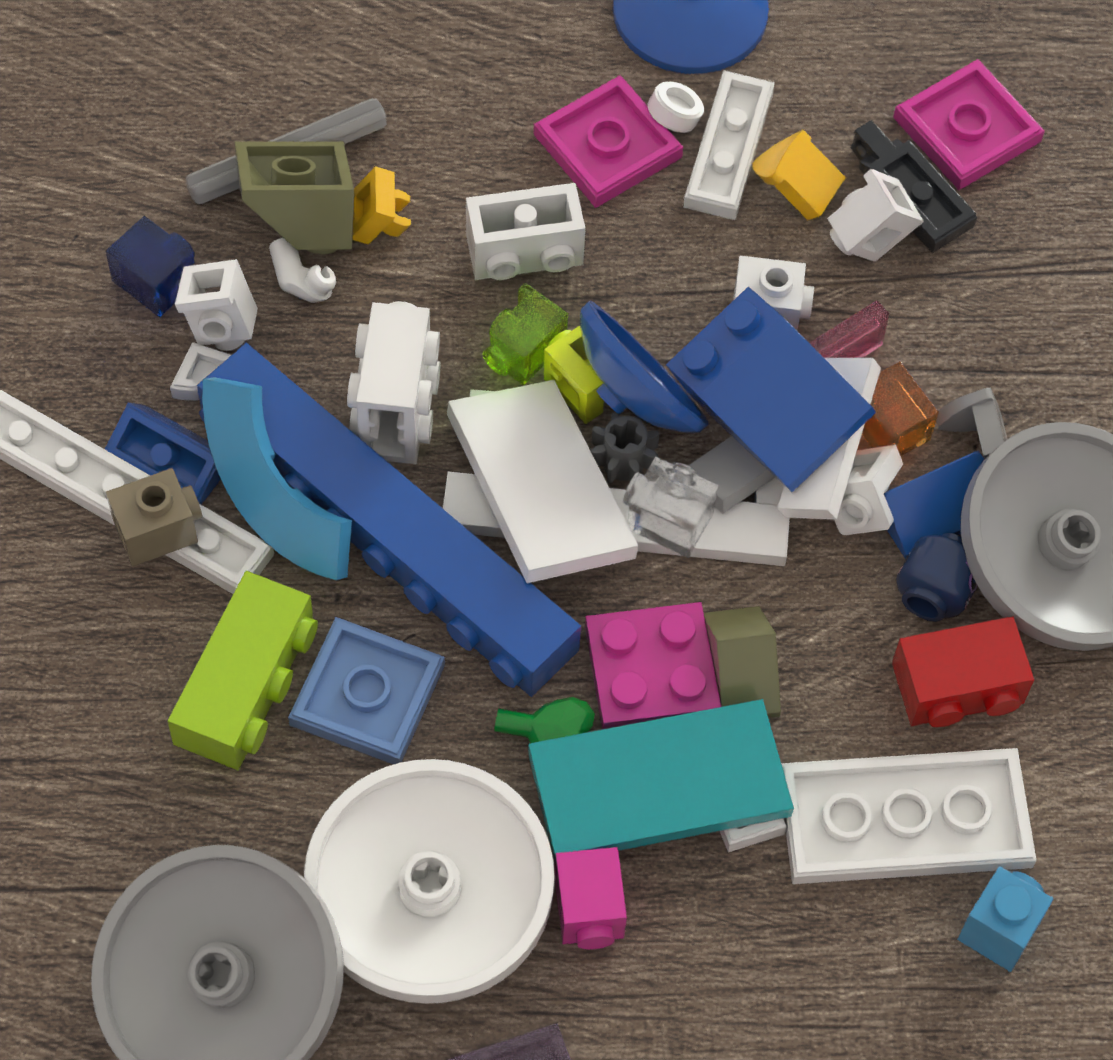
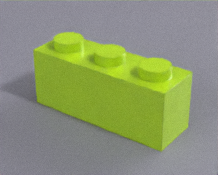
M245 571L167 721L173 745L238 771L247 753L253 755L257 753L266 735L268 722L264 719L272 703L280 704L290 688L293 678V670H290V667L298 651L305 654L315 638L318 621L313 619L311 595Z

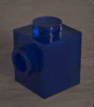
M143 216L106 250L112 281L159 318L175 305L183 268L195 265V252L187 240L175 232L168 234L146 216Z

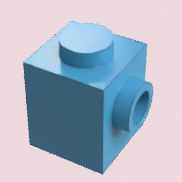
M999 866L970 912L957 940L1009 972H1012L1054 898L1044 893L1043 887L1029 875L1018 871L1009 872Z

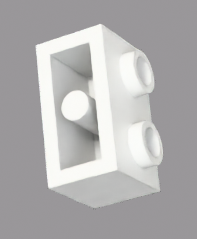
M575 183L466 198V237L475 280L488 278L505 280L517 274L544 270L548 272H561L573 266L583 265L586 228Z

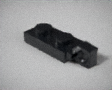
M872 120L854 131L855 135L850 148L860 160L859 169L863 175L870 169H873L900 181L924 221L913 232L932 253L974 227L977 220L976 213L910 140L905 143L899 139L891 142Z

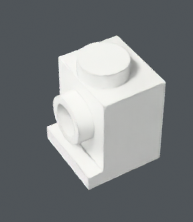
M870 169L863 175L868 184L864 188L850 193L843 200L842 206L827 219L833 227L830 230V236L843 253L849 256L854 254L876 262L924 221L898 179Z
M237 259L185 266L175 306L178 313L184 312L197 344H215L219 350L229 351L241 346L245 340L252 339L258 308ZM220 287V291L206 293L205 291L206 288Z

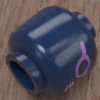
M945 533L942 536L933 534L921 537L913 545L896 578L897 588L902 595L904 606L919 618L932 622L941 621L943 618L959 616L966 609L978 586L969 569L962 538L953 533Z

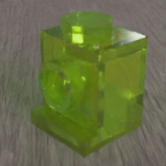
M525 282L518 289V305L513 310L509 308L503 310L493 321L489 329L490 346L483 352L485 362L497 374L501 376L509 375L524 386L544 366V349L550 341L560 332L567 330L568 313Z

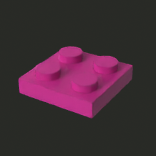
M701 602L586 616L585 630L602 730L721 707Z

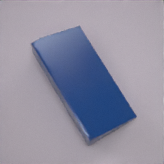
M127 404L105 450L150 476L173 468L180 487L183 488L191 485L199 504L202 505L221 480L208 440L146 405Z
M979 450L884 493L894 518V522L887 531L905 559L913 545L921 537L933 534L942 536L945 533L961 534V512L964 496L974 473L985 460Z

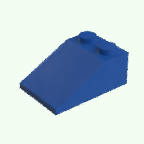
M749 286L666 364L690 397L791 492L804 482L876 413L874 408L781 314Z

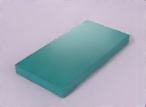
M763 699L528 744V756L554 863L556 853L618 847V851L792 817L794 811Z

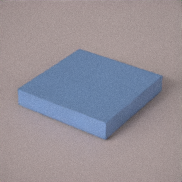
M335 617L288 717L289 726L393 765L401 763L445 667V657Z

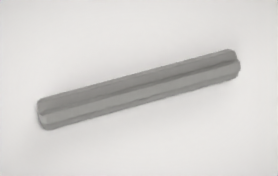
M371 98L268 142L343 141L346 144L384 128L387 125L386 114L380 102L376 98ZM235 155L188 174L186 177L187 189L196 204H203L240 188Z

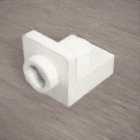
M896 445L857 450L837 520H834L842 535L888 530L894 522L884 493L888 490L889 485L903 466Z

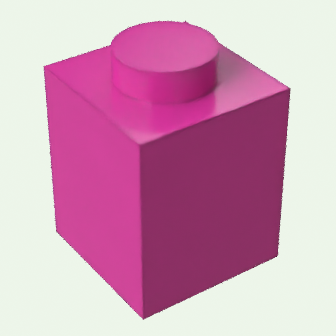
M618 847L556 853L554 876L562 943H577V946L582 949H600L612 945L614 939H623L627 915Z

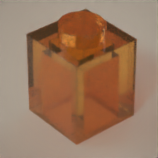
M901 362L883 371L880 370L870 404L876 413L865 423L862 436L871 448L896 445L900 456L931 440L939 411Z

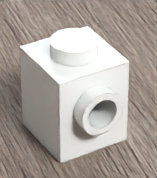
M739 256L733 300L749 286L798 330L800 318L810 319L814 286L804 285L806 263Z

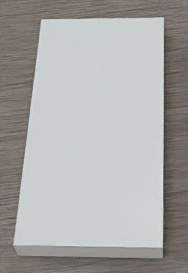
M555 380L448 401L447 416L526 583L636 559L639 545Z
M1018 748L781 763L794 806L792 817L784 818L787 826L786 839L792 884L996 871L999 866L1006 870L1033 868L1036 863Z

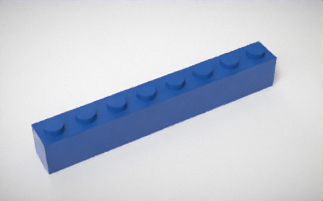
M248 343L240 347L206 377H216L262 386L263 416L266 431L275 453L273 462L292 489L298 488L307 498L324 510L339 517L352 520L350 542L362 551V557L367 565L379 576L386 578L390 575L403 586L406 597L419 611L424 614L432 611L447 624L446 629L458 645L468 651L474 648L490 661L489 666L492 672L502 683L510 688H514L517 685L532 697L579 651L581 625L533 584L526 583L520 573ZM202 380V381L197 385V389H198L199 400H200V406H201V410L199 411V415H200L202 421L204 422L203 402H202V394H203V380Z

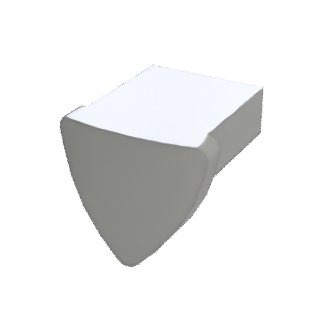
M984 388L957 398L935 413L939 430L954 432L978 431L985 459L1007 440L1002 414L991 388Z

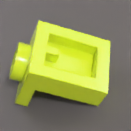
M580 326L572 331L564 330L557 334L544 349V380H555L566 404L587 424L603 413L604 400L596 391L603 382L596 375L585 355Z

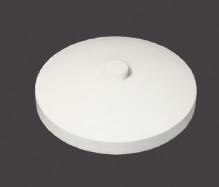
M424 759L401 762L370 773L345 790L328 808L314 831L306 855L304 878L318 892L334 919L342 947L343 971L362 986L378 994L396 1000L427 1004L450 1002L476 995L504 980L523 963L538 943L550 915L553 901L554 864L548 838L538 817L528 803L508 784L486 771L464 763Z

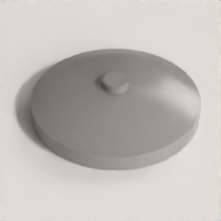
M1070 422L1046 423L1025 429L997 447L981 463L968 485L961 512V538L969 569L982 594L1003 618L1014 616L1018 630L1029 637L1054 647L1069 650L1089 651L1113 647V434L1093 426Z
M231 845L202 846L176 853L151 866L125 889L113 905L100 930L92 962L91 985L95 1013L102 1033L119 1060H310L329 1032L341 998L344 965L339 933L328 907L311 884L294 869L269 855L249 848Z

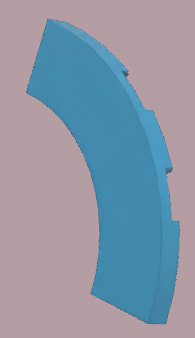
M216 377L203 379L202 402L209 447L223 485L238 511L250 527L269 546L297 566L336 581L347 578L352 520L339 517L319 507L298 488L292 489L279 473L273 462L275 453L266 431L263 416L262 386Z

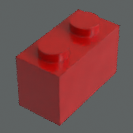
M1014 616L899 638L892 660L894 673L911 726L929 723L931 727L939 728L955 724L966 715L987 712L989 716H1001L1017 710L1021 704L1025 703L1034 682Z

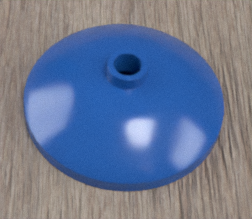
M613 0L615 25L626 45L648 63L668 71L684 74L715 72L730 67L744 59L756 48L762 39L769 13L768 0Z
M588 301L580 309L579 323L585 355L594 372L603 382L596 391L616 413L620 415L628 408L635 415L656 427L684 433H700L709 425L706 416L681 385L619 322L592 301Z

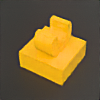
M375 166L354 188L352 240L369 245L382 231L390 236H400L411 225L410 219L398 216L395 211L400 212L410 202V196L404 191L395 189L394 172Z

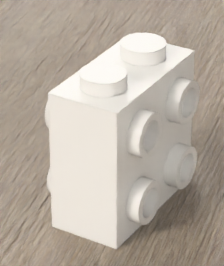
M401 301L390 304L372 302L369 324L359 323L355 349L356 358H360L358 373H351L347 395V406L352 408L349 430L356 436H359L362 441L386 461L417 464L420 443L430 444L433 426V410H430L432 395H437L441 368V362L438 361L440 332L430 331V308L416 307L411 303Z

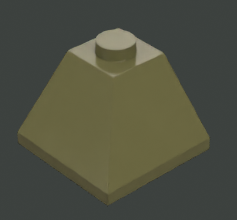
M343 141L235 142V157L241 198L246 205L296 250H308L315 254H330L336 250L352 249L354 186Z

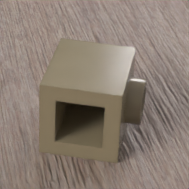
M173 468L106 491L113 522L132 567L198 543L194 521L203 518L201 508L192 486L188 485L181 488Z

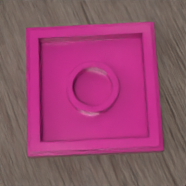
M979 59L897 105L893 116L898 124L958 190L1042 141L1045 132Z
M621 75L534 124V136L595 208L678 161L683 155V146L666 127L659 124L651 116L648 106Z

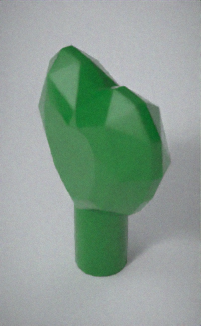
M575 697L557 699L544 704L533 714L498 708L494 732L528 738L530 743L587 733L593 727L595 713L586 701Z

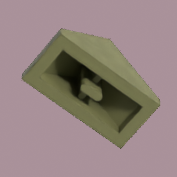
M760 606L704 613L721 707L763 699L768 718L780 717L781 703L776 633Z

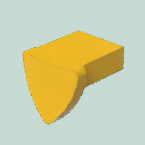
M801 130L766 150L753 161L752 168L766 184L774 185L807 220H811L822 215L846 177L810 141L811 137L804 130Z

